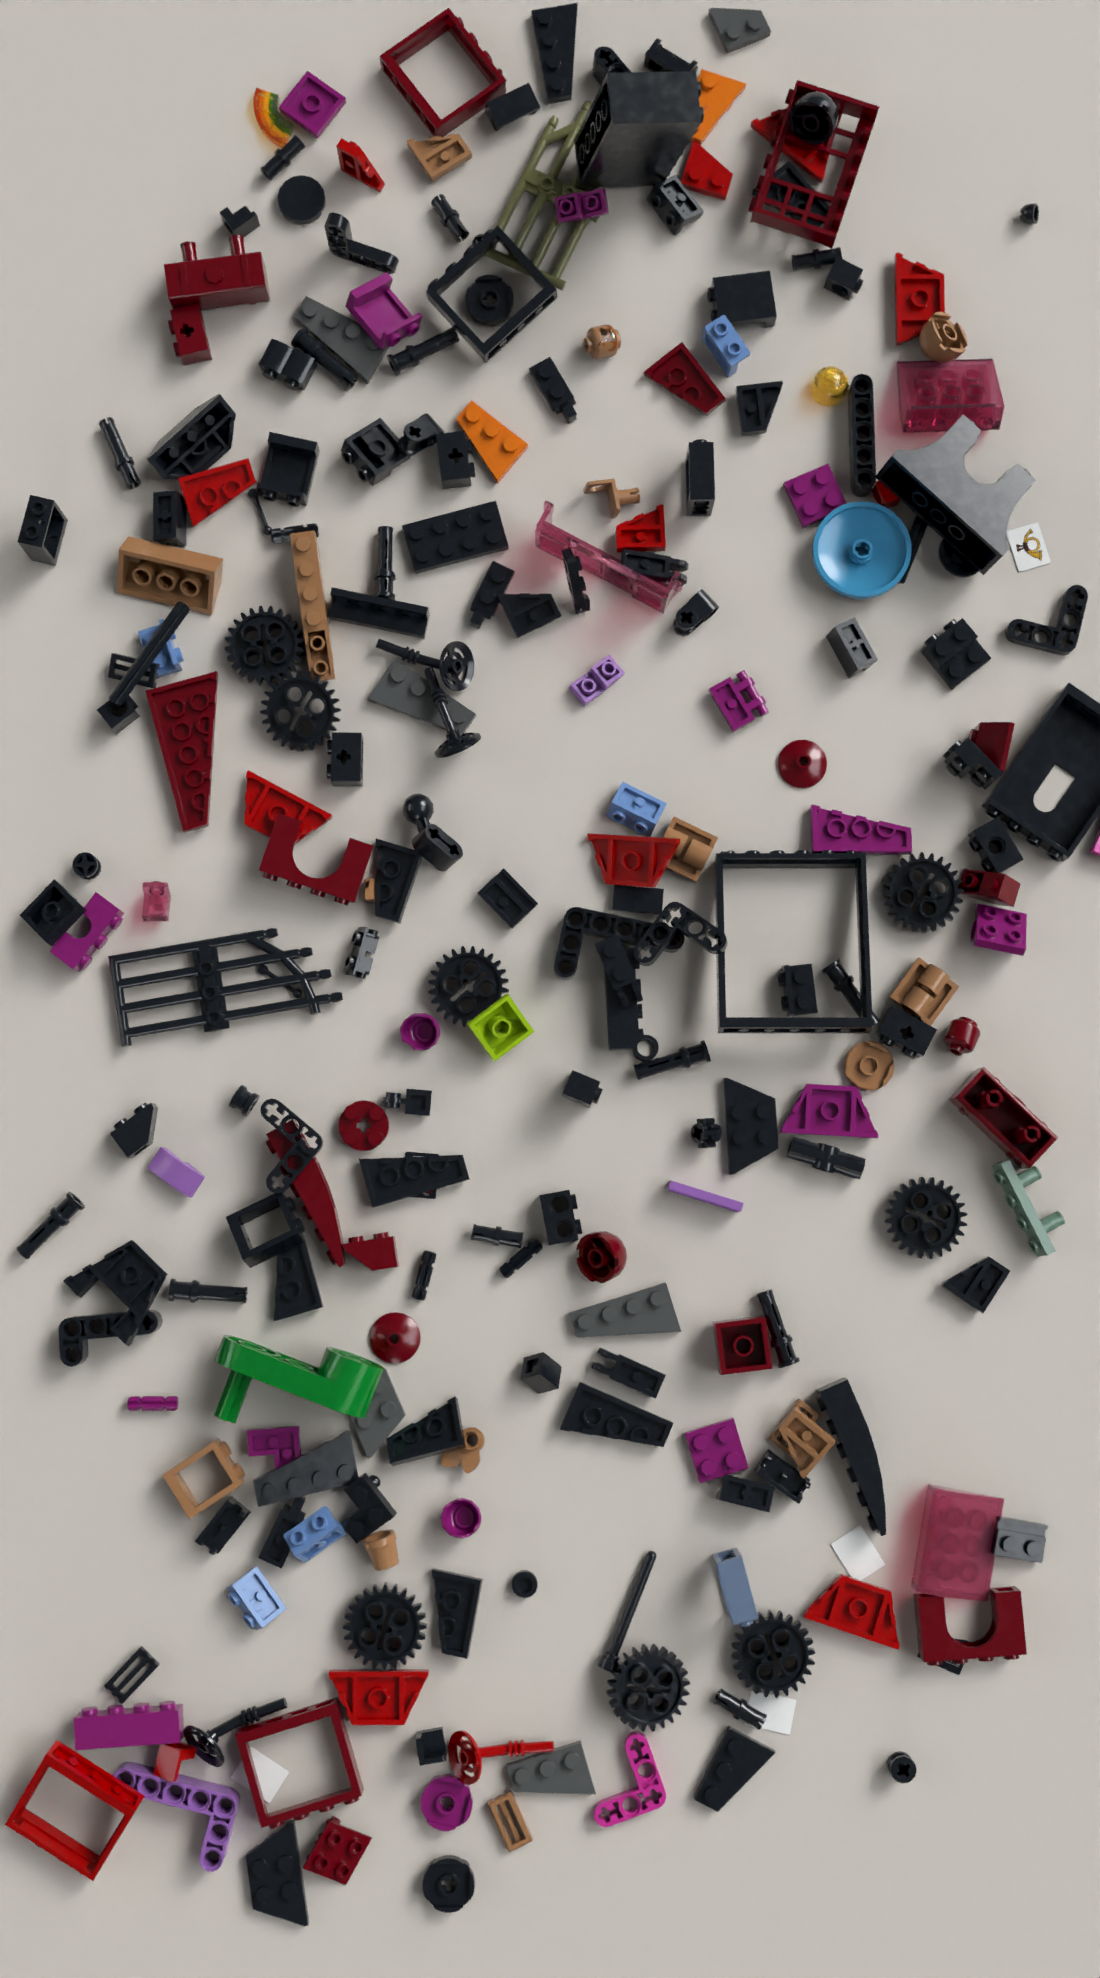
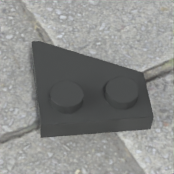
M709 9L708 15L727 54L770 36L771 30L761 10Z

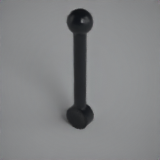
M252 488L249 490L248 495L253 499L264 527L263 533L270 535L272 528L268 526L260 506L258 491Z
M266 965L258 967L260 974H266L270 978L278 977L270 972ZM291 985L283 986L291 991L295 998L302 996L301 989H295Z

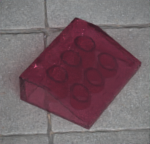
M964 359L945 363L933 360L897 361L899 413L903 433L948 431L963 414L972 420L980 430L1000 429L1005 406L993 359Z
M928 1484L911 1587L916 1592L941 1597L988 1602L995 1555L990 1552L994 1528L997 1525L996 1516H1002L1004 1498Z

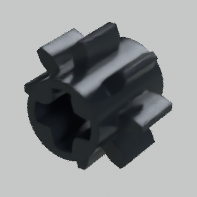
M715 1118L697 1119V1124L693 1125L691 1138L694 1142L698 1143V1148H715V1142L721 1139V1126L714 1124Z

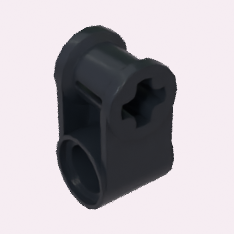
M425 413L405 426L403 430L404 435L397 443L398 449L407 456H413L423 449L436 444V434L444 433V431L428 413Z
M703 589L699 590L677 612L673 623L675 632L682 636L691 634L703 622L707 621L718 610L719 606ZM688 619L690 621L689 623H681V620L685 621Z

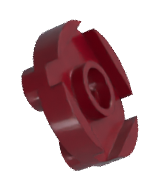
M357 1101L347 1106L341 1114L339 1133L343 1141L353 1149L359 1151L373 1150L386 1139L389 1133V1119L384 1110L374 1102ZM365 1118L367 1123L371 1124V1128L366 1129V1133H361V1129L357 1128V1123H361L362 1119Z

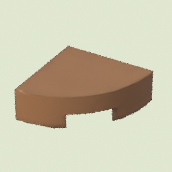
M366 878L364 881V900L367 903H375V878Z

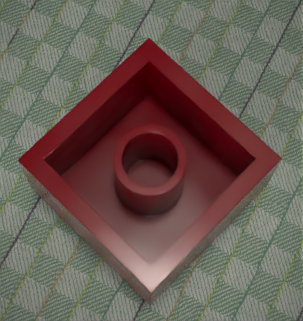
M754 1316L712 1322L718 1371L721 1375L772 1369L766 1317Z

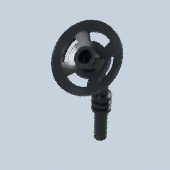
M380 638L376 644V648L402 657L403 661L407 659V662L410 663L412 661L413 665L417 663L440 670L442 681L450 690H464L473 678V655L469 647L463 642L453 641L447 644L441 653L440 660L422 655L418 650L415 652L413 648L409 650V647L403 648ZM455 648L461 651V653L464 656L463 658L458 652L455 651ZM463 666H466L464 677L460 681L458 677L462 672Z
M432 667L426 668L424 673L431 689L430 696L434 707L440 713L447 731V740L437 748L434 754L437 758L448 757L470 748L481 739L480 733L473 732L461 734L460 730H456L447 707V697L444 690L440 688L435 671Z
M281 1698L260 1707L252 1706V1710L249 1707L246 1711L242 1710L241 1714L206 1732L195 1726L188 1725L183 1729V1735L187 1744L196 1747V1754L202 1760L212 1766L220 1767L224 1763V1756L217 1744L219 1737L243 1724L247 1726L249 1722L251 1724L255 1721L258 1722L261 1717L287 1708V1702L285 1698ZM193 1734L197 1735L198 1741H196Z

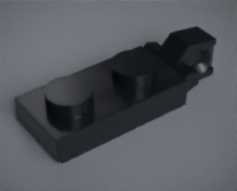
M551 357L530 367L529 372L551 410L555 411L556 414L562 412L568 424L576 420L577 413L573 408L576 404L574 396Z
M571 548L563 549L561 553L575 613L589 611L590 599L587 594L583 593L586 590L583 576H579V571L582 570L579 556L574 557Z
M492 561L472 601L470 611L474 612L470 620L471 626L480 629L485 618L490 620L495 615L500 605L497 594L506 593L514 577V570Z
M306 1497L295 1498L291 1506L284 1505L258 1558L282 1569L291 1550L284 1538V1534L304 1520L306 1513L302 1512L301 1509Z

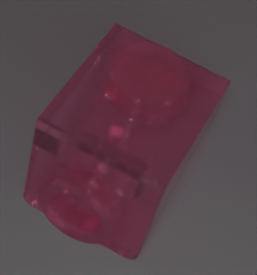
M159 881L144 882L142 886L144 892L143 921H168L171 903L168 883Z

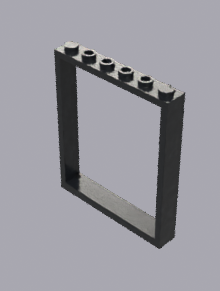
M731 850L716 853L714 861L716 927L723 933V868H855L861 1017H726L724 951L716 954L718 1033H870L873 1023L866 853L853 852L852 850L845 851L844 853H834L831 850H824L819 853H809L806 850H799L795 853H785L781 850H774L770 853H760L756 850H749L745 853H735ZM720 937L716 939V944L719 946L721 945Z

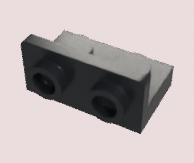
M676 175L655 183L647 197V202L673 235L679 234L685 224L699 219L704 213L703 209Z
M812 963L794 966L783 965L781 972H778L779 986L784 988V996L781 997L782 1011L787 1012V1017L817 1014Z

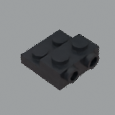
M381 418L346 438L341 448L343 460L347 464L352 463L357 469L359 478L363 482L368 481L372 486L390 476L392 469L409 460L411 456L400 452L397 446L399 438Z
M963 618L958 622L955 619L951 620L943 627L945 632L939 637L935 633L924 642L926 647L921 652L951 690L991 660L989 654L976 640L978 636Z
M969 738L963 743L958 740L943 755L946 759L944 761L947 764L946 768L953 776H958L962 779L969 773L971 781L977 787H982L984 790L1003 774Z
M54 879L28 905L20 916L52 947L87 910L65 887Z

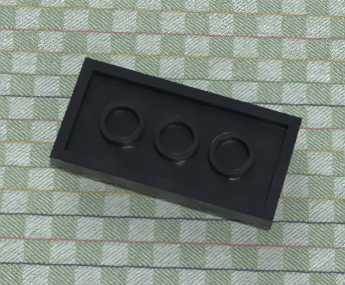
M496 501L402 525L415 574L509 549Z

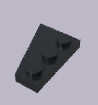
M306 1240L278 1254L274 1321L324 1307Z

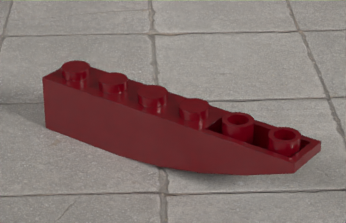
M294 1119L285 1124V1130L289 1134H294L299 1129V1125ZM277 1129L266 1134L269 1140L265 1142L272 1154L277 1153L280 1160L294 1145ZM303 1133L299 1135L297 1138H295V1140H297L298 1142L300 1138H303L307 1142ZM307 1142V1146H306L307 1149L310 1148V1145L308 1144V1142ZM298 1155L289 1157L288 1166L291 1169L296 1170L301 1167L302 1160ZM315 1156L290 1188L295 1197H301L305 1206L302 1207V1210L309 1221L313 1219L317 1228L314 1229L317 1238L321 1243L325 1241L329 1251L326 1253L333 1265L337 1263L339 1267H342L346 1264L338 1213L328 1182ZM282 1165L280 1170L284 1172L283 1175H289L291 1179L293 1174L287 1172Z

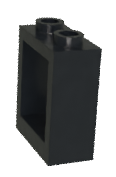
M697 439L689 442L685 459L687 516H711L715 501L714 443L707 442L704 439Z
M30 495L17 542L32 561L56 566L68 520L54 500ZM56 537L57 540L53 542L52 538Z
M274 1193L226 1217L242 1260L250 1268L305 1242L302 1233L306 1230L301 1219H296L293 1213L297 1209L291 1196L286 1197L283 1193ZM281 1206L290 1231L253 1248L244 1224Z

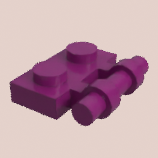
M745 670L736 674L740 683L735 685L731 677L709 688L710 695L732 732L741 729L755 720L751 711L757 710L761 717L769 713L765 706L766 701L764 697L759 696L754 687L755 682L752 677H748ZM746 691L751 702L746 704L740 692Z

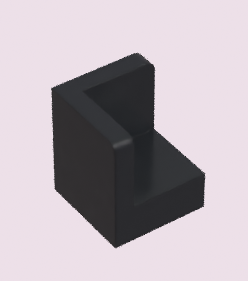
M246 206L232 214L228 207L219 212L224 226L232 236L241 235L244 238L260 226L257 214L254 211L250 212Z
M541 1352L523 1358L520 1380L538 1394L559 1389L562 1368L561 1365L546 1353Z
M443 1727L417 1731L416 1745L420 1766L446 1761L447 1750Z

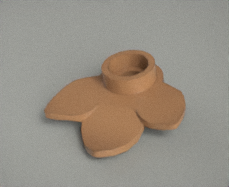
M474 1427L463 1429L465 1448L443 1453L441 1459L442 1466L456 1467L461 1465L467 1474L477 1468L480 1462L479 1451L484 1446L485 1439L483 1433ZM471 1436L476 1437L474 1445H469L468 1439Z

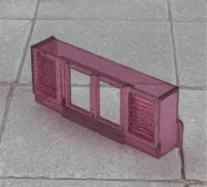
M549 501L544 502V512L536 525L535 547L562 561L561 551L571 548L574 557L579 556L582 569L632 594V597L664 614L675 592H681L683 583L679 581L680 573L678 571H675L668 585L660 581H653L620 564L621 560L552 525L554 505Z

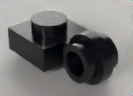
M407 1089L406 1099L401 1098V1093L386 1092L383 1102H385V1107L400 1108V1104H405L404 1114L430 1116L432 1091Z

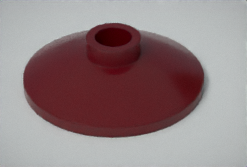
M796 740L787 744L778 758V770L781 777L786 783L796 788H809L816 785L823 778L827 769L825 753L816 743L809 740ZM805 758L808 761V765L802 766L799 763V759Z
M392 1312L383 1315L374 1323L370 1332L372 1350L377 1357L387 1363L398 1364L409 1360L417 1352L420 1345V1331L416 1322L403 1313ZM392 1334H397L399 1336L398 1343H392L390 1341V1336Z

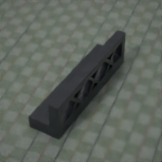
M331 588L332 603L328 616L329 619L425 639L430 617L428 607Z

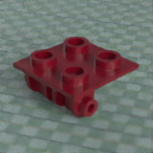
M332 1816L331 1819H327L325 1828L322 1833H319L318 1840L314 1842L315 1846L311 1853L307 1855V1860L302 1868L346 1885L372 1837L340 1825V1819Z

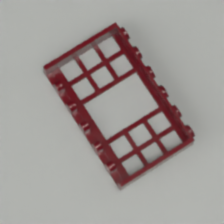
M797 80L794 90L789 89L785 104H789L787 111L782 110L778 125L781 126L780 132H774L770 145L774 149L772 154L767 153L763 168L767 169L765 176H759L756 190L759 191L757 198L752 197L748 212L752 213L750 222L817 242L832 249L879 106ZM815 91L825 93L832 98L837 106L838 123L833 134L829 137L826 146L808 144L800 140L801 138L788 134L790 128L788 122L789 112L795 102L806 93ZM842 113L859 119L855 133L838 128ZM835 134L852 139L848 153L831 148ZM785 140L845 159L834 196L773 177ZM771 183L788 189L783 203L766 198ZM792 190L809 195L805 210L788 205ZM814 197L831 203L826 217L809 212ZM766 204L781 209L780 213L777 214L762 209L763 205ZM785 211L802 216L801 221L784 216ZM807 218L824 223L823 228L806 223Z

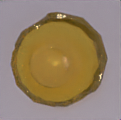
M835 366L824 367L818 371L811 382V395L818 404L826 407L836 406L845 397L849 388V381L841 369Z

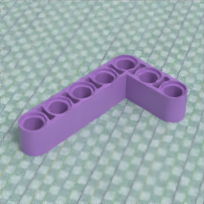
M134 1762L121 1764L113 1776L144 1795V1799L210 1816L199 1862L201 1867L208 1872L218 1870L227 1854L240 1803V1795L237 1790L232 1787L178 1774L176 1782H170L153 1775L154 1767ZM122 1772L129 1773L132 1781H123L120 1774ZM146 1779H153L157 1784V1788H149L146 1785ZM172 1785L179 1786L182 1789V1794H173L170 1787ZM196 1792H204L208 1800H198L195 1795ZM221 1799H230L233 1806L230 1808L224 1807L221 1804ZM214 1825H223L226 1829V1833H217L214 1829ZM207 1852H217L219 1855V1859H210L208 1857Z

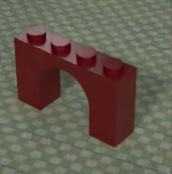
M278 813L259 871L264 872L262 877L276 882L278 877L288 880L286 885L299 890L302 886L311 888V894L323 898L325 894L335 896V902L348 906L349 901L355 903L373 845L350 838L341 865L333 874L324 878L309 877L297 868L293 859V849L302 821Z
M1015 1586L989 1588L992 1622L987 1633L982 1638L973 1642H961L950 1636L946 1625L944 1596L939 1592L913 1594L918 1652L921 1660L927 1662V1665L937 1666L941 1665L942 1661L949 1660L956 1664L967 1663L968 1659L978 1658V1661L989 1662L993 1661L994 1657L1003 1656L1004 1659L1014 1660L1019 1659V1655H1026L1021 1591Z

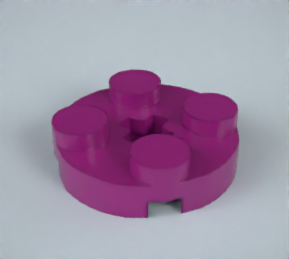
M437 1775L425 1786L420 1805L424 1817L433 1828L441 1831H451L462 1823L464 1824L470 1817L473 1797L470 1786L463 1784L455 1775ZM446 1796L451 1797V1801L454 1802V1805H449L448 1809H444L443 1803L439 1802L441 1798L444 1799Z

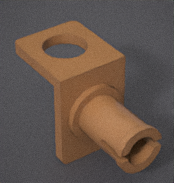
M615 479L589 481L583 489L584 494L607 492L612 518H616L619 514L620 505L640 503V494H637L639 493L638 487L618 490Z

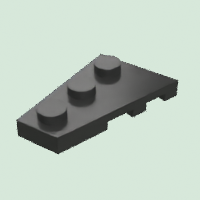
M581 1740L555 1748L554 1752L538 1753L507 1763L506 1765L514 1792L596 1794Z

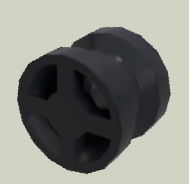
M80 853L73 860L72 866L75 873L86 880L96 878L101 872L100 861L90 853Z
M241 1085L232 1097L229 1106L233 1109H240L241 1113L247 1117L255 1107L260 1095L248 1092L247 1087Z
M897 1751L888 1758V1770L897 1782L908 1783L914 1779L917 1772L916 1765L906 1752Z

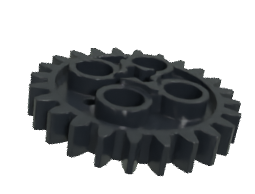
M259 606L258 613H255L250 608V615L248 617L244 613H240L243 619L241 622L233 620L236 629L228 628L232 637H225V640L231 645L225 647L226 653H232L227 657V660L234 662L231 666L234 671L240 669L238 673L240 678L247 675L249 683L256 678L258 686H261L263 680H266L268 686H271L272 679H276L279 683V676L283 675L287 678L289 670L297 672L294 663L302 664V660L298 655H304L305 651L299 646L305 645V640L299 638L303 635L302 630H295L299 626L298 622L293 621L290 623L292 619L290 614L283 617L282 609H279L275 614L272 606L268 608L267 612H264L263 607ZM262 625L266 627L265 637L269 644L267 645L268 667L265 666V654L262 649L264 646L261 632ZM273 629H282V633L278 637L270 636ZM250 631L258 632L256 638L252 640L246 639V635ZM277 652L285 654L284 658L280 661L273 660V656ZM259 655L260 659L257 663L251 664L248 662L250 656Z
M297 671L296 678L293 677L291 672H287L288 680L279 676V685L270 683L273 692H264L269 697V700L261 701L262 704L267 706V709L260 711V713L268 717L262 721V724H270L266 732H275L273 741L281 738L282 747L289 742L292 751L297 745H299L301 751L305 750L306 744H308L311 750L315 749L314 742H317L320 746L324 745L322 737L331 739L328 731H337V728L332 724L341 720L335 716V713L340 712L341 709L334 707V704L339 702L340 699H332L331 697L336 690L326 689L329 684L328 681L320 684V675H317L314 680L311 679V672H307L305 678L302 676L301 671ZM294 687H298L302 692V697L298 701H293L289 695L290 690ZM311 691L312 696L304 707V711L307 714L306 716L301 715L294 730L291 731L290 726L298 715L295 708L303 705L307 693ZM315 699H320L324 704V709L320 713H315L311 708V704ZM282 709H286L290 713L291 717L287 723H282L278 718V714ZM303 721H309L313 729L309 735L303 734L300 730V725Z
M921 852L918 859L913 854H910L909 862L901 858V867L896 864L892 866L895 874L891 872L886 874L887 878L891 881L882 884L888 888V891H884L882 896L889 898V900L883 903V906H891L892 908L887 914L892 915L895 913L897 915L894 923L902 920L904 921L903 929L910 924L912 925V932H915L920 927L922 933H925L927 926L934 932L936 931L937 923L942 928L946 926L944 918L950 922L954 919L950 912L958 913L960 911L955 904L963 902L957 895L962 894L964 890L957 888V885L962 880L954 879L958 871H949L952 863L944 866L942 865V856L937 861H934L933 853L925 859L923 852ZM912 871H920L923 874V881H914L911 877ZM931 873L934 874V878L925 891L928 896L925 895L920 900L916 911L912 912L911 908L920 895L918 890L924 887ZM934 883H943L945 893L939 894L935 892ZM908 892L912 897L911 903H903L900 900V893ZM925 903L932 905L934 908L933 915H925L922 911V905Z
M464 946L461 947V954H457L452 949L453 957L449 958L443 954L444 964L436 961L439 971L431 970V974L436 977L435 980L428 981L430 985L435 986L434 989L428 991L430 995H436L431 1003H439L440 1006L436 1010L437 1013L445 1010L444 1019L447 1020L452 1016L454 1025L460 1019L462 1020L463 1027H466L468 1021L474 1019L502 998V994L509 993V989L502 987V985L509 982L508 979L501 978L506 973V970L497 969L501 961L493 963L494 955L491 953L485 957V950L483 948L478 954L475 953L474 946L471 947L470 953H466ZM468 963L477 965L478 970L474 975L469 976L464 973V967ZM483 972L487 973L484 978L473 985L474 991L466 990L455 1001H451V997L465 988L464 982L467 981L470 984ZM451 978L457 980L458 987L454 991L446 990L444 988L446 980ZM488 982L492 984L493 991L491 994L483 995L480 993L479 987L482 983ZM462 999H472L474 1002L473 1007L467 1011L460 1008V1001Z
M919 1177L918 1184H916L914 1179H909L910 1187L900 1184L902 1192L893 1191L892 1193L896 1199L887 1200L892 1205V1209L884 1210V1212L891 1215V1218L884 1220L885 1223H891L892 1225L886 1232L895 1233L891 1241H901L898 1247L899 1250L908 1247L907 1255H912L916 1250L917 1258L921 1259L924 1252H926L928 1259L933 1258L934 1251L938 1257L943 1256V1248L947 1252H951L949 1244H959L955 1238L956 1235L964 1236V1233L959 1230L960 1226H967V1223L961 1221V1217L967 1216V1213L960 1212V1208L965 1203L956 1202L960 1194L951 1195L953 1186H948L944 1189L943 1180H940L935 1185L934 1177H929L927 1183L924 1177ZM917 1194H921L925 1199V1203L921 1208L916 1207L913 1201ZM941 1204L946 1206L948 1210L947 1216L943 1219L937 1215V1208ZM909 1207L918 1213L926 1214L928 1212L927 1216L929 1218L944 1223L946 1228L943 1229L932 1222L923 1223V1218L907 1212L905 1208ZM907 1217L913 1218L915 1223L914 1228L910 1231H907L903 1225ZM931 1227L935 1228L938 1234L933 1242L929 1241L926 1235Z
M387 1582L384 1583L382 1590H379L377 1584H374L372 1593L367 1588H364V1598L357 1594L355 1596L357 1605L350 1603L348 1606L353 1613H345L344 1616L345 1619L350 1621L343 1625V1629L350 1631L344 1636V1640H352L348 1650L356 1648L357 1652L354 1658L356 1659L361 1655L364 1656L363 1665L367 1664L369 1660L373 1661L372 1669H375L378 1663H382L383 1671L386 1670L388 1663H391L392 1667L396 1669L398 1660L406 1665V1655L414 1658L416 1654L413 1648L420 1650L422 1647L421 1643L417 1640H425L426 1637L424 1633L420 1632V1630L427 1628L426 1623L420 1622V1620L426 1617V1613H418L422 1603L413 1604L416 1595L413 1594L407 1597V1588H404L401 1593L397 1592L398 1584H395L392 1590L388 1589ZM377 1604L382 1607L383 1613L379 1616H374L370 1613L369 1607ZM392 1604L393 1608L388 1623L390 1628L386 1631L382 1648L378 1649L377 1645L382 1631L381 1625L384 1622L388 1605ZM398 1611H403L407 1614L408 1620L400 1623L395 1620L394 1614ZM366 1630H371L375 1633L376 1639L374 1641H367L363 1638L362 1633ZM390 1637H397L401 1645L398 1648H392L388 1645L387 1640Z
M768 1610L767 1617L764 1618L758 1612V1620H753L754 1623L749 1626L741 1627L744 1631L743 1634L736 1632L734 1634L739 1642H734L731 1646L738 1650V1652L732 1653L731 1658L739 1661L733 1664L734 1670H741L737 1675L739 1680L747 1677L744 1683L746 1688L754 1684L753 1691L755 1694L760 1689H763V1694L766 1698L770 1691H773L775 1698H778L779 1691L783 1690L784 1694L788 1696L789 1687L798 1691L796 1683L798 1681L803 1684L806 1683L803 1674H812L807 1665H815L814 1660L809 1658L810 1655L815 1654V1650L807 1646L811 1645L813 1640L812 1638H804L809 1632L806 1628L799 1630L802 1624L800 1620L792 1624L793 1617L791 1614H788L783 1619L782 1611L779 1610L776 1617H773L771 1610ZM766 1631L769 1633L772 1646L776 1651V1658L782 1671L781 1676L777 1675L774 1662L770 1656V1650L764 1636ZM780 1631H784L787 1633L786 1640L781 1643L774 1640L775 1635ZM754 1640H761L763 1642L762 1648L758 1651L750 1649V1645ZM790 1656L796 1658V1662L792 1667L787 1668L783 1666L785 1658ZM763 1665H769L772 1668L767 1676H761L758 1673Z
M642 1644L641 1652L632 1647L633 1655L629 1656L624 1652L623 1657L625 1661H615L619 1668L618 1670H610L614 1679L607 1680L612 1689H609L606 1693L612 1698L609 1701V1705L615 1708L613 1712L617 1717L621 1716L620 1720L623 1724L629 1722V1726L633 1730L638 1725L642 1732L645 1731L648 1725L653 1732L657 1723L662 1728H665L664 1720L666 1719L673 1723L672 1714L681 1715L678 1706L687 1705L682 1696L690 1695L688 1690L684 1688L690 1684V1681L684 1678L688 1671L685 1668H681L683 1662L680 1659H676V1655L672 1651L668 1653L664 1646L658 1650V1647L652 1644L649 1651L648 1647ZM643 1668L642 1674L634 1678L635 1671ZM667 1671L665 1679L658 1681L659 1675ZM627 1684H635V1686L627 1687ZM669 1688H670V1690H669L668 1692H665V1691H662V1690H661V1689H669ZM638 1695V1700L633 1704H629L630 1698ZM663 1697L662 1703L654 1707L655 1701Z

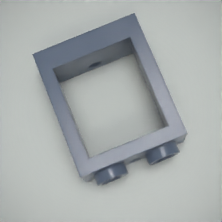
M737 1548L712 1554L727 1612L732 1624H738V1627L753 1624V1620L759 1618L740 1552Z

